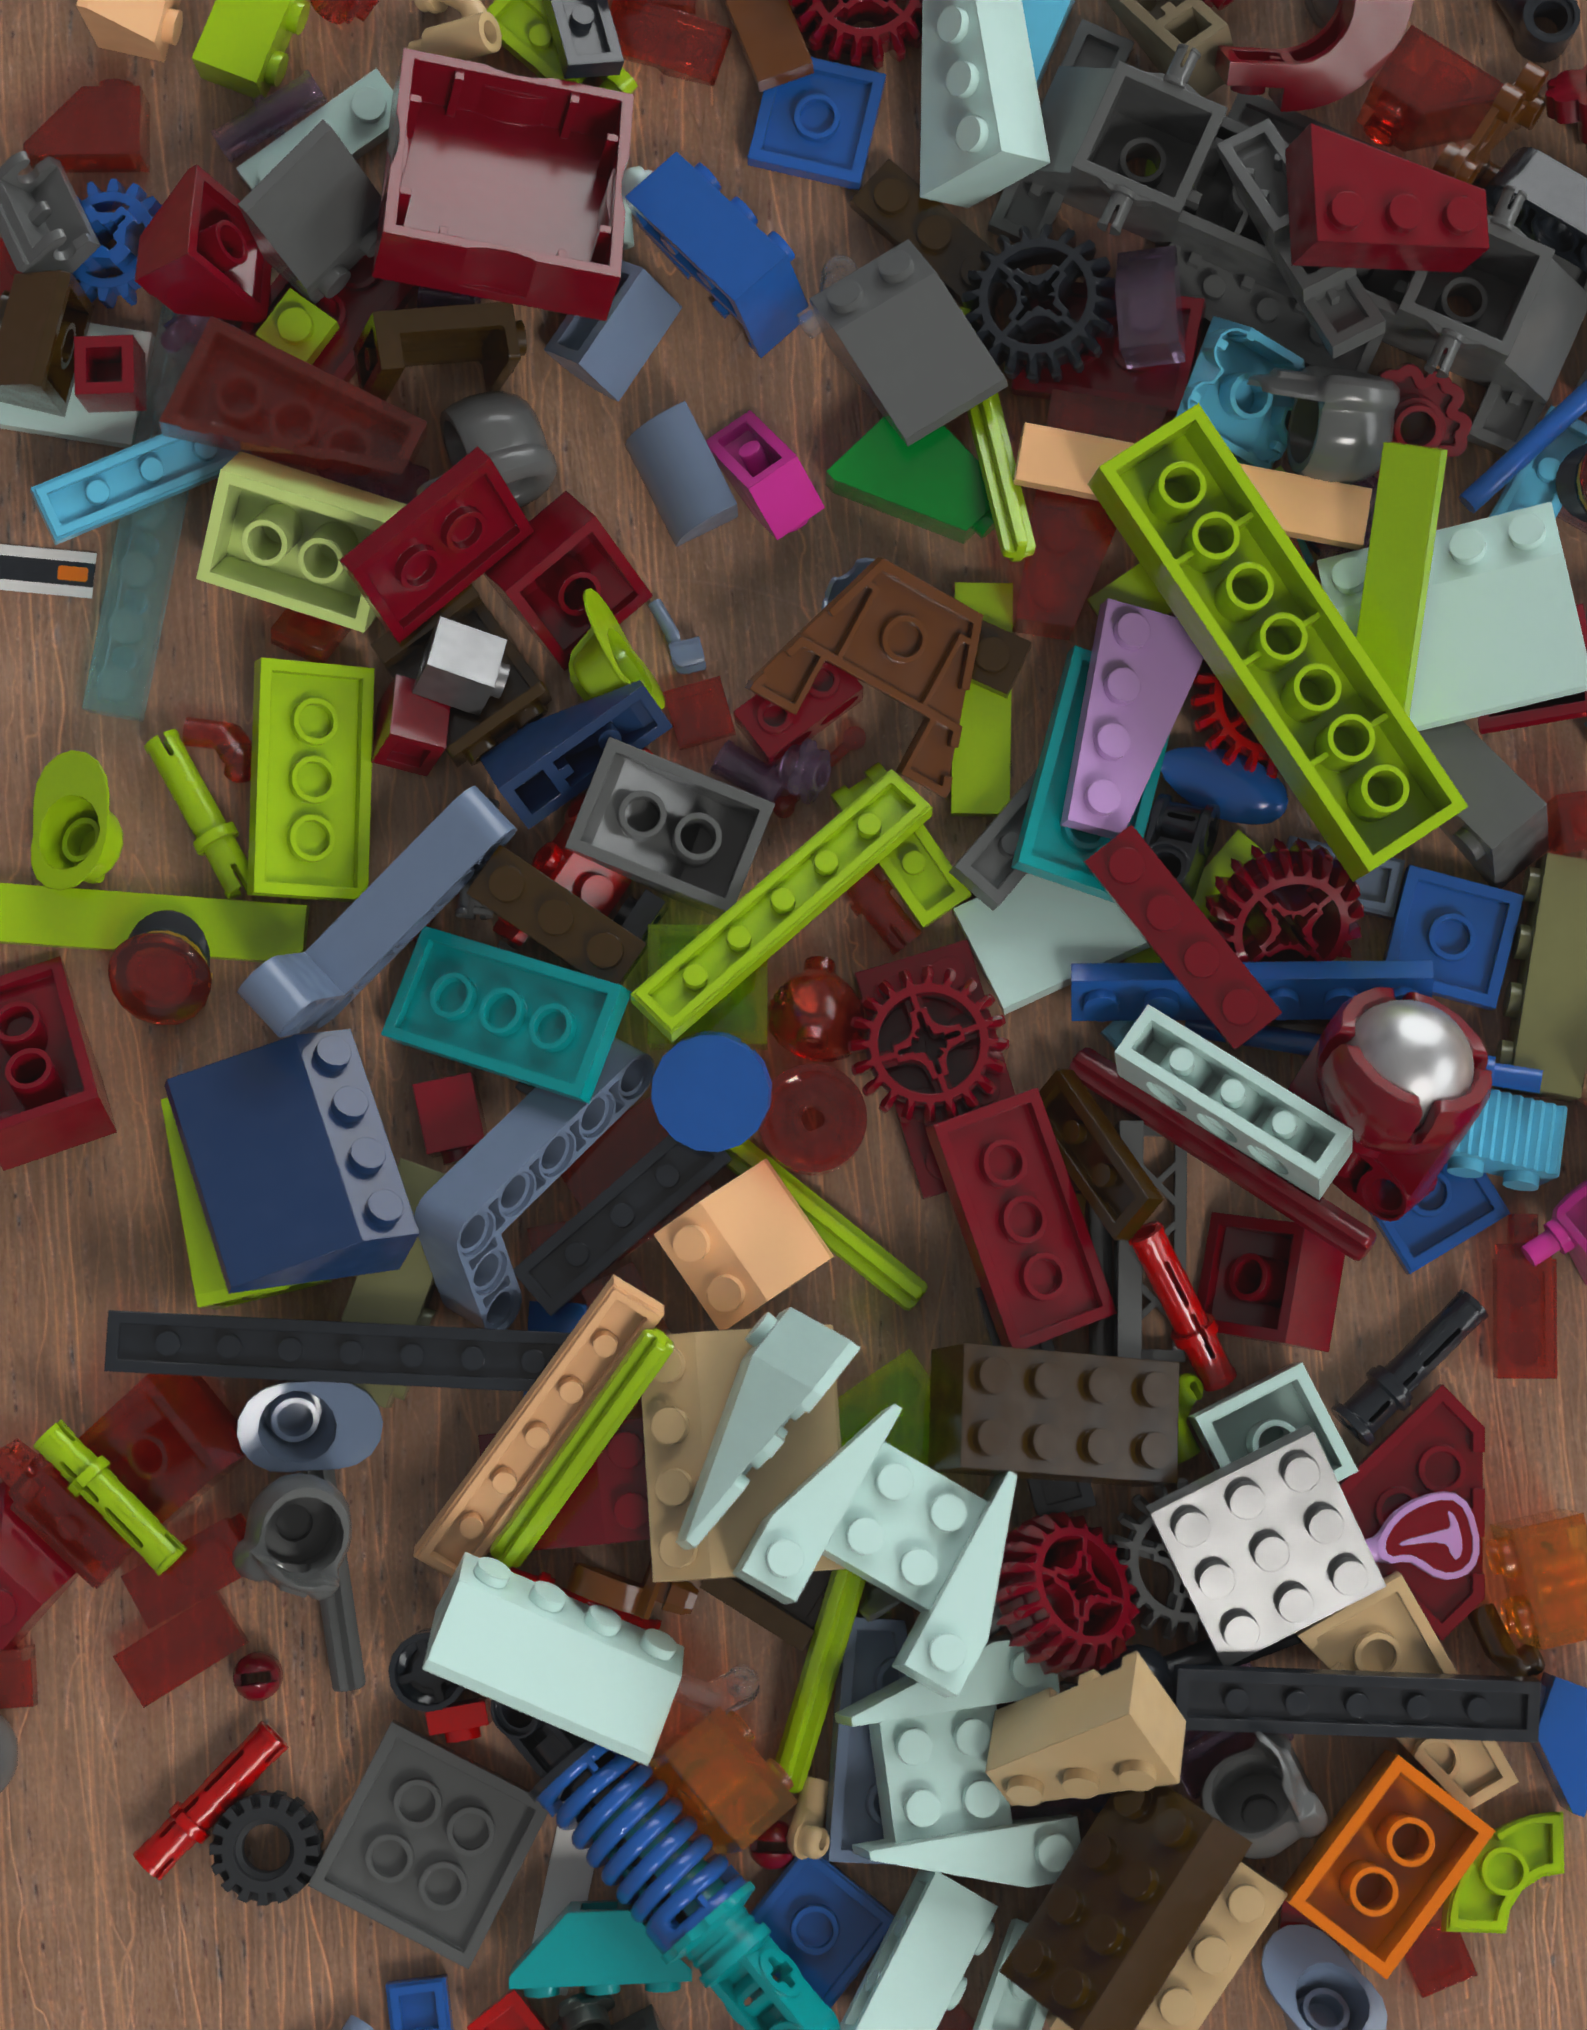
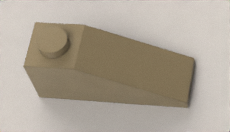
M1106 0L1160 73L1166 74L1178 44H1186L1189 46L1181 67H1184L1192 47L1201 53V57L1198 59L1187 84L1204 98L1225 84L1215 70L1218 46H1234L1229 26L1202 0Z

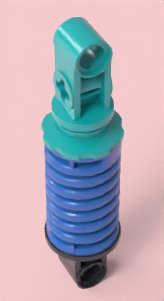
M493 1699L491 1700L490 1711L496 1727L508 1737L540 1777L528 1795L534 1802L538 1801L551 1817L556 1815V1824L560 1829L567 1831L575 1829L571 1837L572 1844L576 1849L580 1850L589 1848L586 1861L591 1867L600 1868L604 1866L601 1872V1880L604 1884L608 1886L620 1884L616 1890L617 1900L621 1904H632L635 1902L631 1909V1917L638 1923L648 1921L646 1935L662 1954L661 1958L666 1965L686 1956L689 1961L694 1963L693 1966L699 1969L701 1974L698 1978L705 1988H712L724 2003L730 2016L743 2026L745 2030H840V2024L834 2011L822 2001L804 1979L795 1962L782 1952L769 1936L771 1930L764 1922L761 1924L756 1923L752 1914L747 1912L748 1909L744 1905L755 1889L752 1882H747L732 1865L728 1867L729 1859L725 1854H714L706 1860L703 1858L711 1850L713 1840L705 1833L699 1834L691 1841L688 1840L698 1828V1821L691 1815H686L674 1823L673 1820L683 1810V1803L676 1797L669 1798L661 1805L658 1803L668 1792V1785L664 1780L656 1779L646 1787L643 1785L654 1772L650 1763L648 1766L638 1763L623 1775L636 1762L635 1760ZM775 1973H780V1978L775 1981L772 1976ZM748 1997H750L753 2000V2002L749 2005H745L744 2001Z

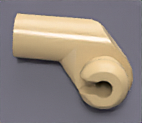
M808 1776L799 1794L797 1806L786 1836V1843L790 1852L801 1860L807 1858L820 1859L828 1851L830 1843L827 1830L822 1828L827 1810L829 1782Z

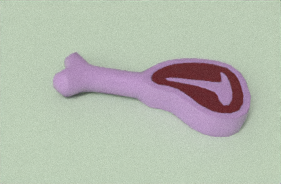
M1439 1491L1429 1493L1407 1502L1386 1519L1377 1534L1365 1539L1375 1562L1387 1564L1398 1562L1411 1563L1430 1576L1443 1580L1457 1579L1468 1574L1476 1565L1479 1556V1533L1474 1514L1468 1503L1454 1492Z

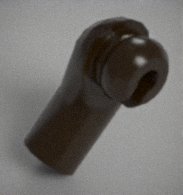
M1494 1603L1481 1606L1467 1616L1485 1655L1507 1676L1529 1677L1544 1671L1545 1662L1535 1644L1526 1643L1516 1649Z

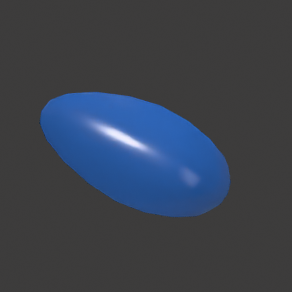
M1185 747L1165 752L1161 768L1164 779L1176 793L1193 806L1205 808L1209 803L1218 805L1220 807V819L1248 825L1270 824L1280 818L1287 809L1288 797L1284 785L1277 777L1271 778L1267 775L1266 767L1257 762L1255 771L1249 772L1244 770L1248 757L1241 754L1237 755L1231 765L1222 763V758L1228 751L1216 748L1209 752L1204 747Z

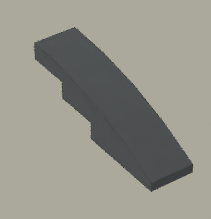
M1268 118L1218 143L1217 152L1273 261L1332 359L1386 333V320L1356 276V268L1292 265L1285 149L1288 146Z

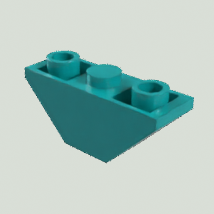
M618 1900L574 1901L565 1907L514 1963L509 1975V1989H524V1996L529 1998L553 1997L560 1994V1987L584 1986V1993L588 1995H610L620 1992L621 1985L645 1984V1991L665 1993L680 1990L681 1982H692L694 1966L693 1962L689 1961L686 1956L666 1965L661 1958L662 1954L646 1935L648 1921L638 1923L631 1917V1909L634 1902L632 1904H621Z

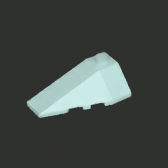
M792 1307L778 1313L776 1317L770 1312L763 1315L745 1338L752 1345V1348L741 1360L678 1534L676 1543L684 1550L693 1549L698 1546L744 1491L750 1481L745 1475L752 1466L755 1469H759L783 1445L784 1438L788 1433L784 1426L791 1418L796 1421L805 1411L809 1413L857 1354L860 1347L850 1339Z

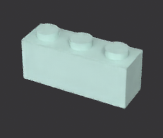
M919 1869L840 2023V2030H936L946 2009L951 2011L961 2000L967 1986V1978L964 1977V1974L974 1954L980 1955L989 1944L995 1930V1924L991 1920L998 1906L940 1872Z

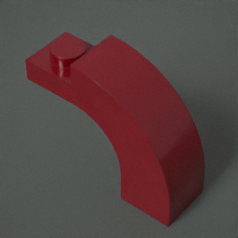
M1339 0L1330 21L1317 35L1308 41L1283 49L1218 46L1215 70L1225 84L1230 86V89L1236 93L1262 95L1265 93L1266 88H1269L1268 95L1281 112L1302 111L1325 106L1357 90L1387 62L1406 30L1414 0Z

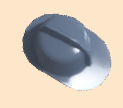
M280 1380L269 1387L262 1388L247 1400L238 1416L236 1434L242 1452L253 1464L270 1472L341 1469L357 1465L373 1453L381 1440L383 1419L378 1404L369 1393L352 1383Z
M1305 1924L1287 1925L1271 1935L1263 1947L1261 1969L1267 1989L1278 2006L1283 2010L1287 2030H1386L1388 2015L1382 1997L1342 1949L1323 1931Z

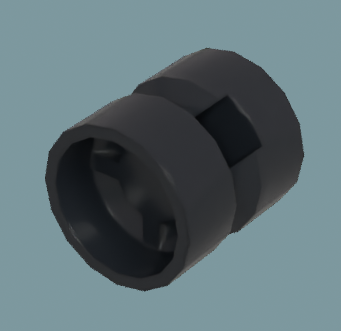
M424 1628L401 1642L392 1654L388 1669L390 1686L397 1698L409 1708L422 1712L441 1710L456 1701L466 1690L465 1687L422 1669L431 1628Z

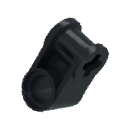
M1160 793L1152 807L1145 842L1169 871L1180 873L1176 880L1190 898L1194 900L1207 858L1213 850L1218 835L1220 807L1212 803L1202 808L1174 802L1171 795Z

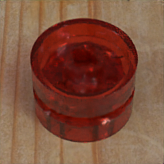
M822 1064L798 1065L784 1071L772 1081L771 1107L759 1128L761 1139L769 1155L786 1170L804 1176L826 1175L845 1166L858 1152L866 1132L867 1109L864 1098L856 1084L841 1071ZM813 1109L821 1112L824 1120L823 1126L812 1131L806 1130L801 1122L802 1115L813 1111Z

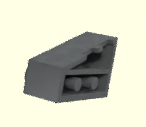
M1463 721L1419 731L1469 806L1439 827L1489 886L1502 889L1549 849L1547 803Z

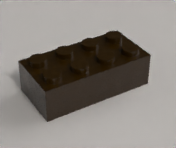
M968 1343L931 1350L928 1467L934 1471L996 1476L1011 1471L1017 1475V1478L1133 1487L1177 1483L1179 1362Z
M1169 1785L1153 1787L1148 1791L1127 1790L1112 1792L999 1972L1073 2030H1135L1251 1847L1252 1842Z

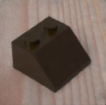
M56 270L15 274L11 291H3L0 297V402L65 417L74 385V336H87L94 310L93 304L72 273Z

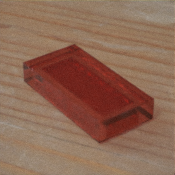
M218 1591L114 1655L113 1658L143 1708L243 1647L249 1641Z

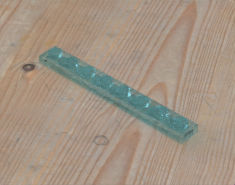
M162 304L146 384L147 411H141L135 444L204 416L211 383L207 370L216 358L223 319L175 314ZM189 490L122 517L119 520L82 705L86 712L144 722Z

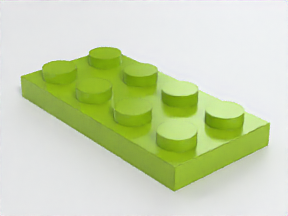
M264 657L254 662L247 895L354 902L368 888L375 668Z

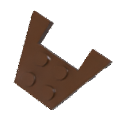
M877 557L748 680L745 688L787 712L796 715L825 661L923 716L924 719L895 772L934 794L947 798L953 779L950 776L954 750L959 747L962 726L959 724L965 692L970 689L984 615L885 558Z

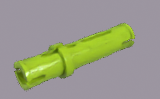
M167 730L163 732L166 739L163 741L165 747L157 735L144 745V749L153 760L196 838L193 846L199 856H206L225 891L224 894L227 899L241 896L239 890L241 884L247 893L248 860L236 840L239 832L233 822H226L181 741L178 730Z
M62 1419L49 1428L33 1445L70 1483L67 1489L75 1497L81 1495L91 1504L115 1531L145 1559L158 1576L173 1565L188 1549L117 1479L116 1475L109 1469L111 1463L104 1455L97 1457L76 1437V1434Z

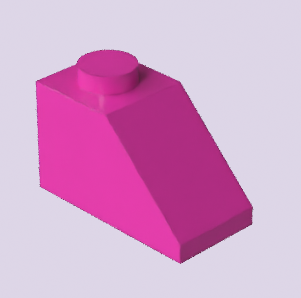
M751 410L706 440L719 468L753 516L777 541L786 534L802 528L812 516L825 508L797 455Z

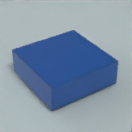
M447 1974L388 1981L386 1983L390 2030H454Z

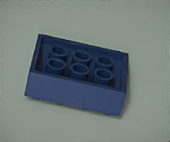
M351 1029L292 1035L166 1080L164 1087L228 1294L399 1270L420 1232Z

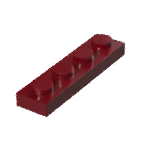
M1132 824L1084 861V865L1233 1051L1282 1014L1279 1007Z

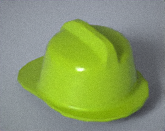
M592 588L584 590L583 601L591 628L573 648L569 661L570 680L577 693L584 701L641 680L660 709L665 708V698L659 684L651 671L632 649L606 602Z
M70 750L54 757L44 767L37 781L33 801L31 866L36 879L50 889L65 890L78 886L83 881L91 884L102 883L105 879V874L113 868L120 857L123 848V830L117 817L109 810L108 780L100 762L87 752Z

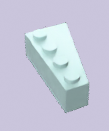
M923 0L920 197L970 208L1050 163L1022 0Z

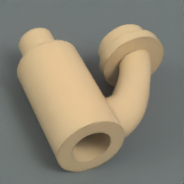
M414 0L416 6L422 12L438 14L446 11L448 6L460 12L461 18L426 28L423 31L422 39L411 41L408 44V49L462 60H469L499 51L502 43L499 24L496 18L490 12H487L486 7L480 0Z

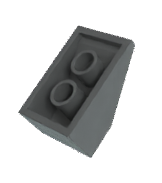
M324 120L238 204L264 260L305 299L314 305L324 296L330 299L338 294L348 283L351 277L350 270L365 255L370 258L375 254L381 195L333 128Z
M909 239L809 298L828 347L907 446H910L1008 386L1005 376L936 271Z
M609 737L565 849L667 897L720 917L737 902L775 803Z

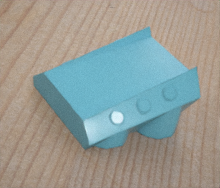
M1213 316L1176 417L1199 403L1239 463L1272 469L1273 463L1282 457L1287 448L1288 431L1286 428L1291 417L1295 397L1263 392L1261 387L1247 385L1249 377L1258 374H1268L1273 368L1302 371L1305 368L1304 359L1252 327Z

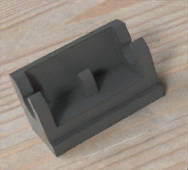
M26 151L18 152L0 167V235L17 271L32 273L62 270L73 274L101 245L60 160L47 156L37 163L30 173L18 175L30 163Z

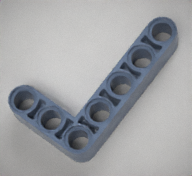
M476 785L468 788L443 810L305 952L271 957L246 978L237 993L278 1037L315 1031L322 1028L335 1018L486 865L500 844L505 846L511 840L517 828Z
M615 1037L589 1104L537 1087L534 1088L426 1192L416 1208L414 1218L420 1232L419 1240L442 1302L447 1309L479 1328L507 1329L513 1323L521 1308L522 1295L501 1233L644 1094L652 1081L655 1070L654 1060L651 1055Z

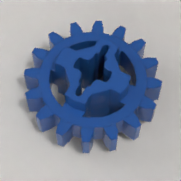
M110 178L107 192H102L93 181L87 183L88 197L82 201L79 199V202L101 246L73 273V276L91 303L98 296L99 301L107 309H114L117 296L121 295L131 306L136 305V290L141 288L135 282L139 238L162 205L154 196L146 198L147 193L136 183H133L125 191V187L116 178ZM114 238L117 244L110 249L107 244ZM110 275H119L116 277L107 278Z

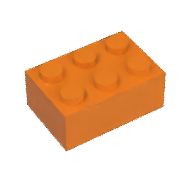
M1385 1749L1282 1888L1288 1894L1285 1901L1387 1980L1496 1831L1402 1757Z

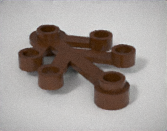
M1529 61L1513 85L1507 82L1501 88L1470 141L1463 147L1451 141L1439 156L1432 170L1484 189L1502 168L1491 162V150L1513 129L1518 130L1522 126L1531 130L1540 119L1546 107L1545 97L1541 96L1540 92L1549 71Z

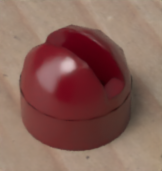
M253 1652L244 1656L236 1664L233 1672V1683L237 1692L245 1699L251 1701H263L273 1696L279 1690L283 1681V1669L280 1662L267 1652ZM269 1670L271 1672V1682H255L245 1685L242 1682V1674Z
M774 1818L766 1819L759 1822L752 1829L748 1848L752 1859L759 1866L766 1869H779L787 1865L794 1857L788 1846L787 1852L757 1851V1840L786 1842V1836L790 1827L786 1822Z

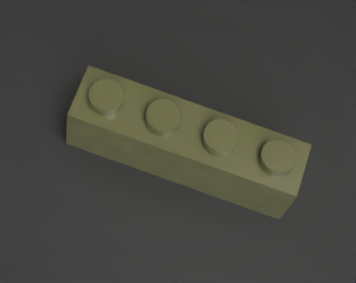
M1546 853L1536 860L1535 867H1527L1522 883L1521 894L1524 895L1523 901L1529 902L1526 925L1518 924L1514 935L1512 958L1519 959L1520 964L1517 983L1510 981L1506 988L1503 1016L1510 1017L1511 1020L1508 1039H1500L1498 1042L1495 1062L1543 1070L1539 1094L1501 1087L1499 1090L1572 1102L1580 1099L1582 1096L1587 1064V859Z
M400 1158L397 1167L413 1215L415 1216L416 1208L422 1197L445 1173ZM417 1237L399 1270L357 1275L341 1321L433 1326L437 1311L428 1307L436 1283L419 1237ZM352 1383L366 1390L378 1406L383 1408H392L395 1398L404 1401L411 1387Z

